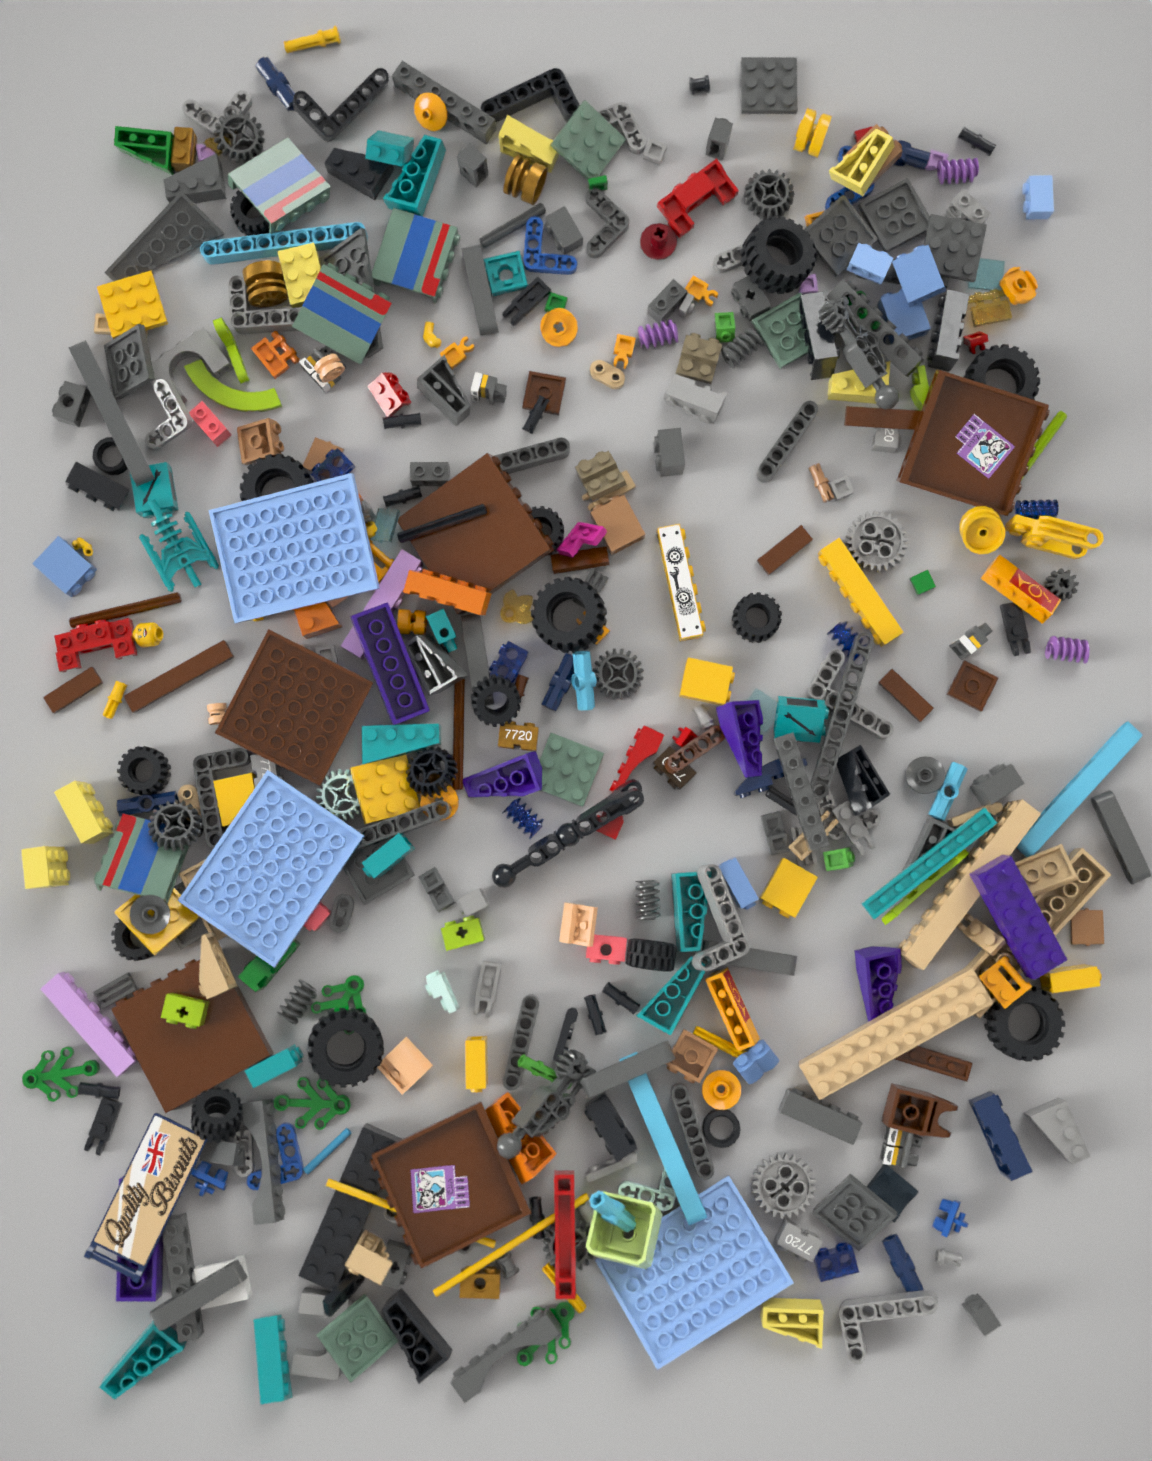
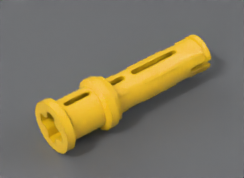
M334 26L332 29L324 31L320 29L313 35L284 41L286 53L289 54L319 45L326 47L327 44L335 42L339 44L341 39L337 26Z

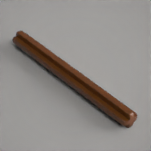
M175 592L72 617L69 619V623L72 628H76L77 625L81 624L90 625L98 620L107 621L181 603L182 598L180 593Z
M465 678L454 684L453 757L457 763L456 768L458 770V773L454 774L456 780L452 781V788L454 790L463 789Z

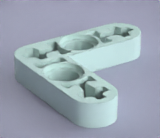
M663 1168L658 1189L631 1181H623L618 1187L619 1195L634 1198L635 1194L628 1193V1195H624L622 1188L630 1186V1190L635 1192L636 1187L639 1188L637 1192V1199L642 1200L640 1197L641 1192L648 1190L652 1196L647 1202L652 1203L655 1199V1193H658L657 1198L664 1199V1196H668L670 1203H666L665 1206L662 1205L660 1200H656V1204H654L662 1211L670 1210L674 1205L676 1197L673 1187H668L664 1184L665 1178L668 1177L665 1168Z

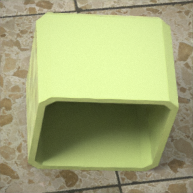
M603 1192L610 1198L625 1205V1210L635 1217L637 1224L633 1230L634 1235L632 1238L626 1239L624 1231L616 1225L603 1220L601 1214L594 1209L586 1244L587 1250L597 1258L642 1269L652 1266L663 1215L660 1209L652 1202Z

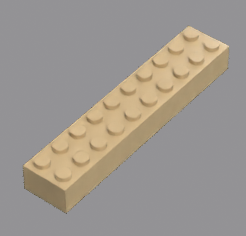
M1023 799L1008 801L1003 806V813L1000 817L997 816L995 818L997 824L988 833H984L979 838V845L969 851L967 855L969 858L965 863L962 862L957 867L955 877L950 878L945 883L944 887L946 889L943 893L936 895L933 899V906L930 909L927 908L922 914L921 922L911 928L909 938L907 940L904 939L899 944L898 948L901 949V957L915 968L924 970L980 896L969 874L1002 854L1010 856L1041 815L1039 811Z
M1075 848L1068 855L1079 880L1034 897L1055 936L1111 876L1083 848ZM999 930L997 934L1004 939L1002 933ZM1007 943L994 956H991L982 949L967 965H971L979 977L1006 955L1009 958V963L1019 974L1022 973ZM1003 966L998 969L1010 984L1015 981ZM984 986L985 990L987 991L988 995L990 996L994 1004L996 999ZM992 1005L975 1013L973 1016L981 1018Z
M969 965L801 1059L799 1067L818 1099L821 1100L992 1005L993 1001L975 971Z

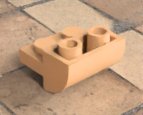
M564 902L559 942L593 947L598 907Z
M406 1037L385 1056L381 1065L377 1066V1068L403 1095L433 1065Z

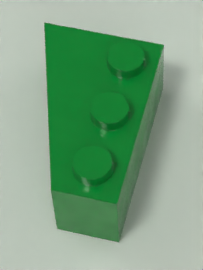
M115 126L114 146L131 157L170 175H174V167L171 165L174 137L172 132Z
M294 939L276 967L271 966L256 956L244 967L243 972L238 978L255 992L263 990L301 944Z

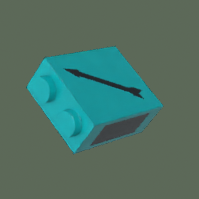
M167 462L148 465L155 479L138 487L130 474L135 509L138 515L143 518H153L154 513L148 502L154 499L163 515L173 514V511L179 510L172 467Z
M778 696L773 727L774 738L794 733L796 741L820 743L821 736H825L826 732L824 719H828L829 708H826L825 700Z

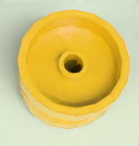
M807 108L803 120L801 119L793 150L803 152L807 142H811L808 153L818 158L832 116L823 113L820 115L818 124H814L817 113L815 110Z
M986 506L974 507L962 516L959 523V532L966 548L973 553L989 554L997 550L1004 541L1005 527L998 513L992 508Z

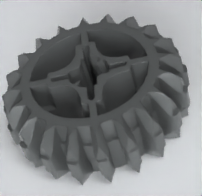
M232 110V116L226 112L225 119L223 117L219 118L220 123L215 124L217 130H214L213 134L216 136L214 143L218 144L217 149L223 150L222 156L229 154L228 160L231 161L235 157L236 163H239V158H242L243 162L246 163V157L251 160L254 158L253 154L255 156L259 155L258 150H263V145L260 143H264L265 138L261 137L264 135V130H259L261 123H256V117L250 119L249 112L246 113V116H243L242 110L239 111V115H236L235 110ZM240 123V125L237 128H233L230 126L232 124ZM246 127L252 130L255 140L246 134ZM242 131V138L238 139L236 143V135L238 136ZM224 133L232 139V147L226 143L223 137ZM240 146L249 147L245 150H238Z
M769 168L767 173L762 169L760 175L755 173L753 178H749V184L745 186L744 198H746L745 205H749L748 210H754V216L760 214V219H763L764 216H767V219L771 216L777 219L778 214L783 216L785 211H789L790 205L793 204L795 193L792 191L793 184H789L790 178L784 179L785 173L779 175L778 169L775 173H772ZM778 187L782 191L784 199L780 197L781 194L777 192ZM754 191H757L761 197L760 202L756 198Z
M613 648V655H610L608 650L605 651L607 658L600 655L599 658L602 663L595 661V665L599 668H593L592 670L594 673H598L595 676L596 680L599 679L595 687L601 685L602 687L599 689V692L602 693L606 690L605 697L612 693L613 700L616 699V694H619L620 700H623V693L629 698L631 696L630 690L633 693L637 692L634 685L641 687V683L637 680H643L644 678L638 675V673L644 671L642 668L637 669L641 665V661L634 663L637 656L634 655L632 658H629L631 651L623 655L624 649L622 648L620 649V654H617L616 648ZM620 659L626 661V663L621 666H615L610 661ZM604 666H606L611 673V676L608 678L606 682H604L602 677V670ZM630 666L634 672V678L631 683L625 676V672ZM623 669V673H621L623 677L620 678L618 676L613 679V675H615L613 670L619 672ZM615 682H620L626 687L614 689L609 686Z
M175 799L173 804L167 801V806L164 807L160 804V810L154 809L153 813L155 816L149 817L151 822L148 823V828L150 829L148 833L152 836V841L154 843L157 842L158 847L164 846L166 851L172 847V851L175 852L177 847L183 850L184 845L191 847L190 841H197L196 835L201 834L199 829L202 828V823L200 822L202 819L198 815V810L196 808L193 809L191 804L186 806L184 800L178 804V801ZM187 818L191 820L190 827L188 830L185 828L184 825L186 823L185 820ZM162 822H164L166 826L164 828L165 831L163 832V834L160 832V825Z
M582 1220L575 1224V1231L581 1234V1236H575L576 1266L580 1271L583 1270L582 1263L586 1266L589 1265L587 1258H594V1255L590 1254L587 1248H585L581 1256L577 1254V1247L583 1241L587 1244L589 1232H587L589 1226L582 1228ZM551 1224L550 1229L552 1232L546 1231L545 1235L548 1238L543 1239V1243L547 1245L543 1247V1251L549 1252L545 1255V1258H552L550 1265L553 1266L555 1264V1249L553 1247L555 1226Z

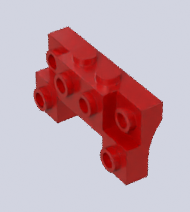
M716 158L698 173H692L683 184H677L671 193L657 202V208L668 220L669 227L673 229L678 238H681L694 228L695 223L688 215L691 211L713 195L724 206L738 195L739 190Z
M130 618L113 622L98 620L93 625H77L76 629H72L70 632L54 635L57 653L55 654L59 671L65 673L70 669H81L79 654L82 655L112 647L117 659H123L122 657L129 655L137 656L136 645L133 639L134 627Z

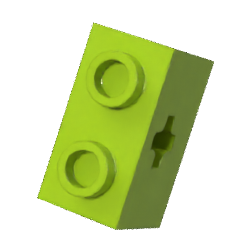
M472 915L463 918L464 922L456 924L455 920L444 923L445 927L440 929L446 951L484 941L485 937L480 918H475ZM460 927H462L463 930L467 929L468 933L465 934V938H463L462 935H458L457 933L458 931H460Z
M168 993L161 1018H165L166 1022L171 1024L182 1022L186 1023L185 1027L197 1029V1026L204 1025L210 1001ZM185 1008V1011H188V1014L184 1015V1012L181 1010Z

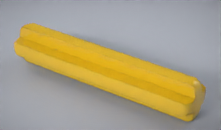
M696 1026L693 1031L694 1035L736 1058L747 1052L746 1050L737 1052L734 1044L699 1026Z
M550 1262L543 1266L542 1271L555 1285V1267L551 1266ZM577 1293L576 1299H567L577 1313L580 1314L586 1309V1304Z

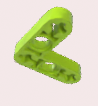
M222 317L213 320L216 332L226 346L240 384L250 381L231 330Z

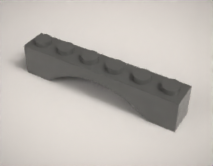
M272 1099L241 1103L243 1106V1124L250 1130L256 1140L262 1162L260 1187L252 1203L254 1225L276 1223L285 1219V1206L282 1200L283 1187L280 1181L281 1167L278 1162L279 1147L276 1143L277 1128L274 1124V1105L272 1104Z
M549 1307L535 1312L530 1321L526 1322L525 1320L516 1327V1331L512 1334L510 1332L506 1333L500 1339L501 1342L497 1345L491 1344L485 1349L483 1355L480 1357L476 1355L469 1361L468 1366L465 1368L461 1366L453 1373L451 1385L464 1403L481 1392L487 1372L504 1354L523 1346H545L560 1335L562 1326Z

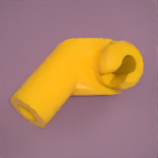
M425 322L424 341L432 348H439L441 346V339L433 334L434 323Z
M78 537L77 540L72 541L75 550L82 548L84 555L88 557L93 554L92 545L83 538Z

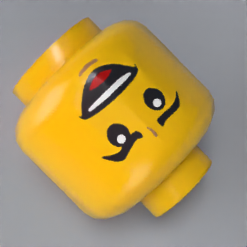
M155 622L139 623L133 631V639L142 648L155 647L163 639V630Z

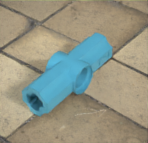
M576 651L573 653L574 674L571 677V682L576 690L578 710L588 711L595 707L593 687L596 686L597 680L591 667L590 651Z
M951 762L945 775L944 783L937 790V795L928 815L945 821L954 799L958 796L960 785L968 768L959 763ZM946 786L950 787L952 790V794L950 797L946 796L944 793V789Z
M601 1191L591 1195L589 1200L591 1207L601 1214L603 1220L616 1225L627 1233L630 1230H634L637 1224L635 1217L625 1210V1205L610 1198Z

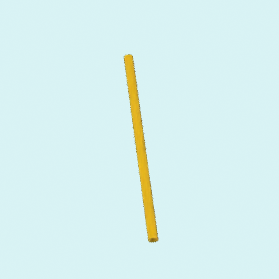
M330 1178L327 1180V1187L396 1212L394 1207L390 1209L386 1199ZM488 1237L476 1241L493 1249L496 1244V1240Z
M587 1193L575 1199V1209L590 1200ZM555 1213L433 1290L436 1297L440 1296L554 1223Z

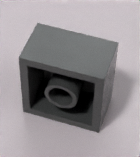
M681 427L658 430L653 442L654 453H658L655 460L656 472L660 471V477L683 475L685 458Z
M1003 763L989 770L990 774L981 775L974 779V784L970 786V789L980 804L986 806L994 804L1025 783L1012 764L1005 765Z

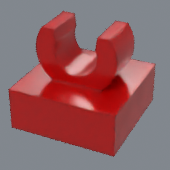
M981 331L963 336V343L969 346V351L972 354H976L975 347L977 345L983 351L985 349L984 343L989 342L988 334Z
M679 727L680 736L678 738L673 736L672 739L682 748L698 736L687 727L684 729Z

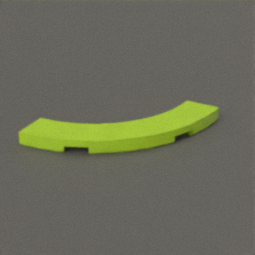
M201 359L184 366L188 376L199 390L208 398L224 407L242 412H264L282 407L275 388L260 392L239 391L215 379Z
M966 849L915 887L899 904L881 918V921L887 925L924 891L960 863L969 854Z

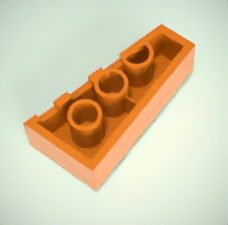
M422 569V572L409 570L403 593L416 594L423 599L436 600L440 604L455 606L457 609L486 616L492 593L486 592L487 588L478 585L475 588L469 587V582L458 580L456 583L451 581L449 576L440 574V577L433 575V571Z
M327 602L294 609L302 636L306 639L342 628Z
M509 1092L497 1098L485 1109L498 1139L503 1134L512 1133L517 1126L512 1120L521 1110ZM525 1134L521 1139L522 1148L520 1153L515 1158L509 1159L521 1185L534 1178L557 1155L543 1135L532 1138Z

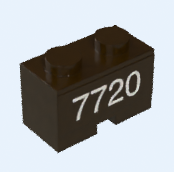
M669 746L653 762L655 765L653 769L660 776L664 774L669 779L666 782L674 790L676 788L680 790L697 772L688 765L676 774L669 773L665 769L664 764L676 752ZM680 761L672 762L671 766H677Z

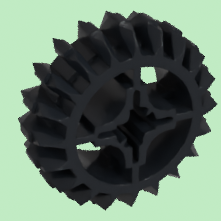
M430 746L429 751L423 748L421 754L416 751L417 757H411L412 763L407 764L409 769L406 770V774L408 776L407 781L410 783L409 786L417 794H421L424 797L429 795L433 798L435 793L441 796L442 790L447 792V786L453 787L451 781L456 780L454 774L458 773L457 763L447 750H442L440 747L434 749V747ZM441 761L445 763L444 771L440 768ZM420 773L423 774V777H422V778L424 779L423 782H420V781H419V774H420Z

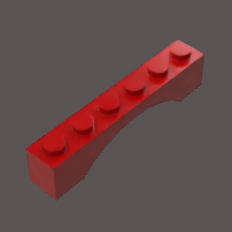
M645 725L642 729H637L634 739H637L634 746H629L626 756L629 758L626 764L621 763L617 772L621 775L618 781H613L609 789L613 792L617 787L624 784L638 764L656 754L664 734ZM603 812L601 816H600V815H597V816H598V817H604V816L606 815V813ZM619 816L604 825L597 832L616 840L624 823L623 816Z
M555 1170V1299H576L574 1170Z

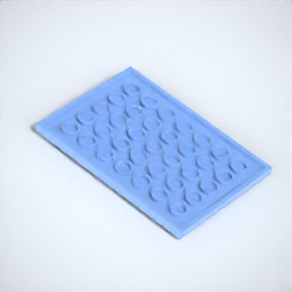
M353 473L209 510L234 623H241L380 589Z
M267 770L178 901L265 962L276 967L365 835Z
M729 1175L698 1194L708 1218L689 1226L681 1206L662 1217L652 1266L642 1269L601 1258L595 1260L657 1370L794 1283Z

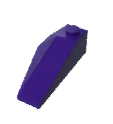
M759 700L733 701L717 707L720 727L744 777L762 776L760 742L763 741V735L760 734V726L763 725V715Z
M536 751L466 777L463 779V785L468 797L526 796L542 790V766Z
M870 946L854 950L856 971L868 1022L889 1011L894 1006L892 1002L893 996L898 988L896 984L898 974H901L902 970L901 949Z

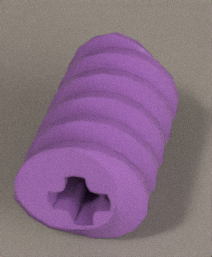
M966 158L965 161L963 159H958V161L951 159L950 162L948 160L943 162L938 160L937 177L940 185H943L944 179L947 180L948 184H951L952 178H954L955 184H958L959 178L962 179V183H965L967 177H969L970 183H973L974 177L978 176L979 162L977 158H973V160Z
M668 320L667 326L664 321H661L660 327L656 322L653 323L652 328L649 324H646L645 330L642 326L638 327L641 349L643 344L649 349L650 343L657 347V341L664 346V341L667 340L670 345L672 338L675 339L676 343L679 342L677 326L672 320Z
M1051 636L1046 645L1045 657L1049 659L1052 654L1053 660H1056L1058 655H1060V660L1064 661L1067 656L1068 662H1071L1073 657H1075L1076 663H1079L1082 658L1083 663L1086 664L1090 654L1089 643L1085 639L1080 641L1077 638L1067 637L1065 639L1064 637L1057 638L1056 636Z

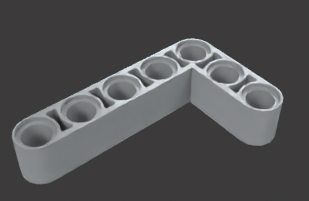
M235 275L229 279L230 322L237 333L256 334L274 331H299L292 327L294 323L293 319L297 317L301 307L250 311V303L246 291L248 287L245 285L243 277ZM242 284L240 289H235L237 285ZM243 302L241 307H236L238 303ZM282 318L281 322L274 323L275 319ZM258 319H263L261 324H255ZM244 320L242 325L237 326L239 321Z
M834 649L826 655L806 691L808 699L825 700L826 708H829L830 712H832L834 706L829 704V697L836 698L838 694L830 686L845 660L844 653L838 649ZM831 655H837L839 663H833L830 659ZM822 671H827L830 674L829 680L822 678ZM813 687L820 689L821 694L819 697L812 694ZM842 695V699L845 702H849L851 700ZM855 702L854 714L851 716L850 723L879 739H885L893 734L894 726L890 721ZM839 710L836 713L837 716L843 719L846 718V713L843 710ZM866 715L870 717V725H865L863 723V716ZM881 725L887 727L888 732L886 735L880 733L879 727Z
M716 864L702 865L699 867L697 874L723 942L694 955L692 965L696 970L700 971L713 970L744 956L750 948L721 869ZM708 868L711 870L712 873L710 878L707 876ZM715 887H717L719 890L717 896H715L714 894ZM723 905L726 908V912L724 915L721 912V907ZM729 924H732L733 930L731 933L728 930ZM737 942L740 944L739 951L735 948ZM720 950L723 951V957L721 959L718 955ZM703 957H705L706 959V965L704 967L701 963Z
M931 1290L844 1300L840 1307L839 1316L847 1357L850 1362L861 1364L865 1360L866 1343L861 1322L934 1314L938 1308L936 1293ZM931 1299L934 1301V1304L928 1306L923 1301ZM905 1301H910L914 1304V1306L912 1308H907L904 1306L903 1303ZM889 1303L892 1304L894 1308L892 1310H886L883 1305ZM871 1306L874 1311L871 1313L866 1312L864 1307ZM850 1308L854 1311V1314L848 1315L844 1312V1309ZM854 1328L858 1331V1334L852 1335L848 1332V1329ZM857 1348L861 1350L862 1354L856 1355L852 1350Z

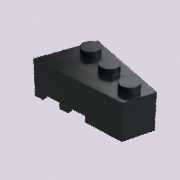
M334 148L324 163L327 172L369 198L376 200L394 171L393 165L365 159L366 154Z
M75 462L65 481L68 489L76 493L81 492L85 494L87 499L95 503L96 501L104 503L103 507L113 512L115 509L120 510L129 493L128 488L78 462Z
M861 745L838 758L837 768L855 816L872 808L890 795Z
M605 1092L585 1104L586 1110L584 1113L589 1121H594L596 1125L595 1131L600 1138L603 1137L606 1142V1149L610 1155L613 1154L617 1162L637 1150L636 1141Z

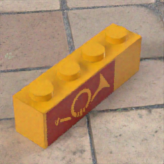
M1000 554L992 561L981 577L982 580L1042 624L1054 613L1061 601L1060 598Z
M728 967L711 973L705 981L737 1052L756 1045L760 1039Z

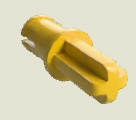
M119 681L115 682L110 696L107 697L109 700L103 712L104 717L113 719L119 703L122 704L121 700L128 685Z

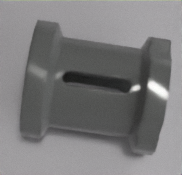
M507 1252L495 1260L497 1264L499 1263L505 1279L512 1277L520 1271L511 1258V1252Z

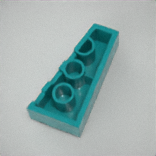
M428 135L423 136L411 154L412 158L402 168L399 178L395 179L391 185V190L383 197L388 209L393 210V208L423 217L446 153L442 139Z
M440 724L362 726V764L407 755L412 752L421 751L423 748L428 749L430 746L441 745Z
M707 871V876L710 878L712 873ZM697 872L672 873L677 951H700L708 901Z
M693 956L684 963L637 1015V1017L670 1036L673 1034L706 971L696 970L693 967Z
M281 1315L253 1319L260 1405L291 1399L293 1394L287 1359V1342L284 1337L285 1320L284 1318L282 1319Z
M152 1321L106 1374L99 1388L115 1400L136 1385L142 1378L151 1374L157 1367L163 1365L175 1354L184 1350L187 1341L178 1342L176 1330L169 1326L159 1331L154 1321Z

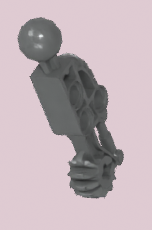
M842 296L839 300L836 299L834 301L831 299L827 301L818 311L820 315L818 318L822 321L821 325H824L826 330H830L832 334L835 332L840 333L845 343L843 348L845 358L865 388L873 385L876 390V404L882 409L894 408L899 401V393L894 386L886 385L882 380L888 374L886 372L887 364L885 363V357L882 355V350L879 349L877 336L873 332L868 331L865 325L858 323L854 313L848 306L849 300L847 297Z
M575 1049L564 1050L563 1055H558L559 1061L555 1062L557 1067L554 1070L557 1078L548 1087L540 1086L536 1089L513 1118L512 1122L517 1126L512 1133H505L499 1137L497 1150L502 1157L507 1159L515 1158L521 1151V1139L525 1134L532 1138L534 1136L541 1137L543 1134L549 1133V1129H554L555 1123L558 1124L560 1121L568 1118L570 1108L575 1103V1095L583 1088L580 1079L596 1072L595 1069L587 1066L588 1062L584 1054ZM578 1080L573 1090L569 1094L565 1093L569 1086Z

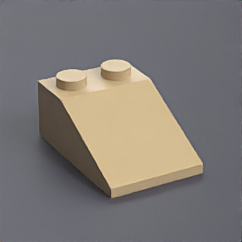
M215 932L204 934L201 938L199 973L201 985H199L201 994L206 996L207 999L238 986Z

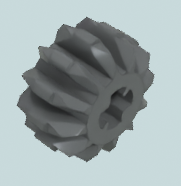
M1060 568L1058 572L1054 570L1051 572V576L1046 577L1049 583L1045 584L1044 587L1049 588L1051 593L1059 597L1061 601H1064L1066 598H1072V594L1077 593L1078 590L1075 586L1079 585V582L1073 580L1077 575L1070 576L1071 570L1064 572L1063 568Z

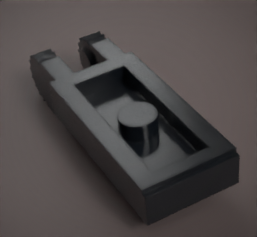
M537 277L511 301V304L504 310L502 315L507 318L516 308L519 312L510 321L515 326L522 320L523 316L525 317L550 294L551 289Z
M1013 602L1000 605L1008 643L1010 642L1012 654L1019 656L1018 643L1016 642L1019 640L1022 642L1025 654L1030 653L1031 647L1022 608Z
M569 1008L566 1013L553 1061H559L558 1055H563L564 1050H568V1047H565L566 1040H571L574 1028H571V1024L576 1022L578 1016L575 1008Z
M102 1097L88 1134L90 1136L86 1141L85 1151L89 1152L95 1138L101 1140L95 1154L99 1156L102 1154L122 1107L121 1102Z
M350 1272L342 1279L337 1287L325 1296L323 1300L324 1314L331 1317L357 1291V1288L364 1282L365 1276Z

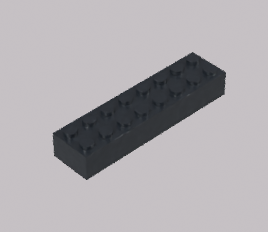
M366 1123L360 1132L339 1182L377 1196L381 1188L378 1178L381 1176L378 1170L374 1171L370 1160L373 1158L371 1155L402 1138ZM335 1190L298 1276L333 1291L342 1279L347 1267L345 1264L357 1244L373 1203Z

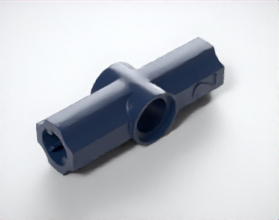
M269 57L260 58L255 65L257 71L266 81L272 94L279 98L288 111H294L292 103L295 92L290 87L289 81L281 71H278ZM298 98V99L296 100V102H297V104H300L301 101H300V99Z
M899 140L898 142L901 144L903 151L902 156L894 165H909L925 170L930 153L913 148L907 141Z
M566 653L558 670L555 671L549 683L550 687L541 704L555 712L572 683L571 677L574 674L573 655Z
M176 791L120 799L117 800L116 804L117 812L120 817L123 814L152 813L154 809L160 810V804L164 807L167 806V801L173 804L176 799L179 804ZM146 799L152 801V805L148 809L144 807Z
M891 1234L882 1240L883 1246L891 1260L890 1264L905 1291L924 1290L915 1272V1265L909 1254L906 1253L898 1235Z

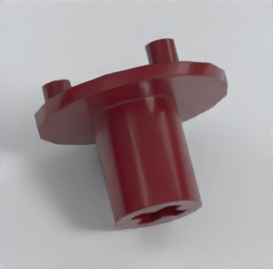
M662 223L652 224L646 227L641 234V249L651 259H666L676 249V234L668 225Z

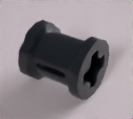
M705 75L704 78L697 79L689 78L690 94L694 95L696 92L703 91L709 93V76Z

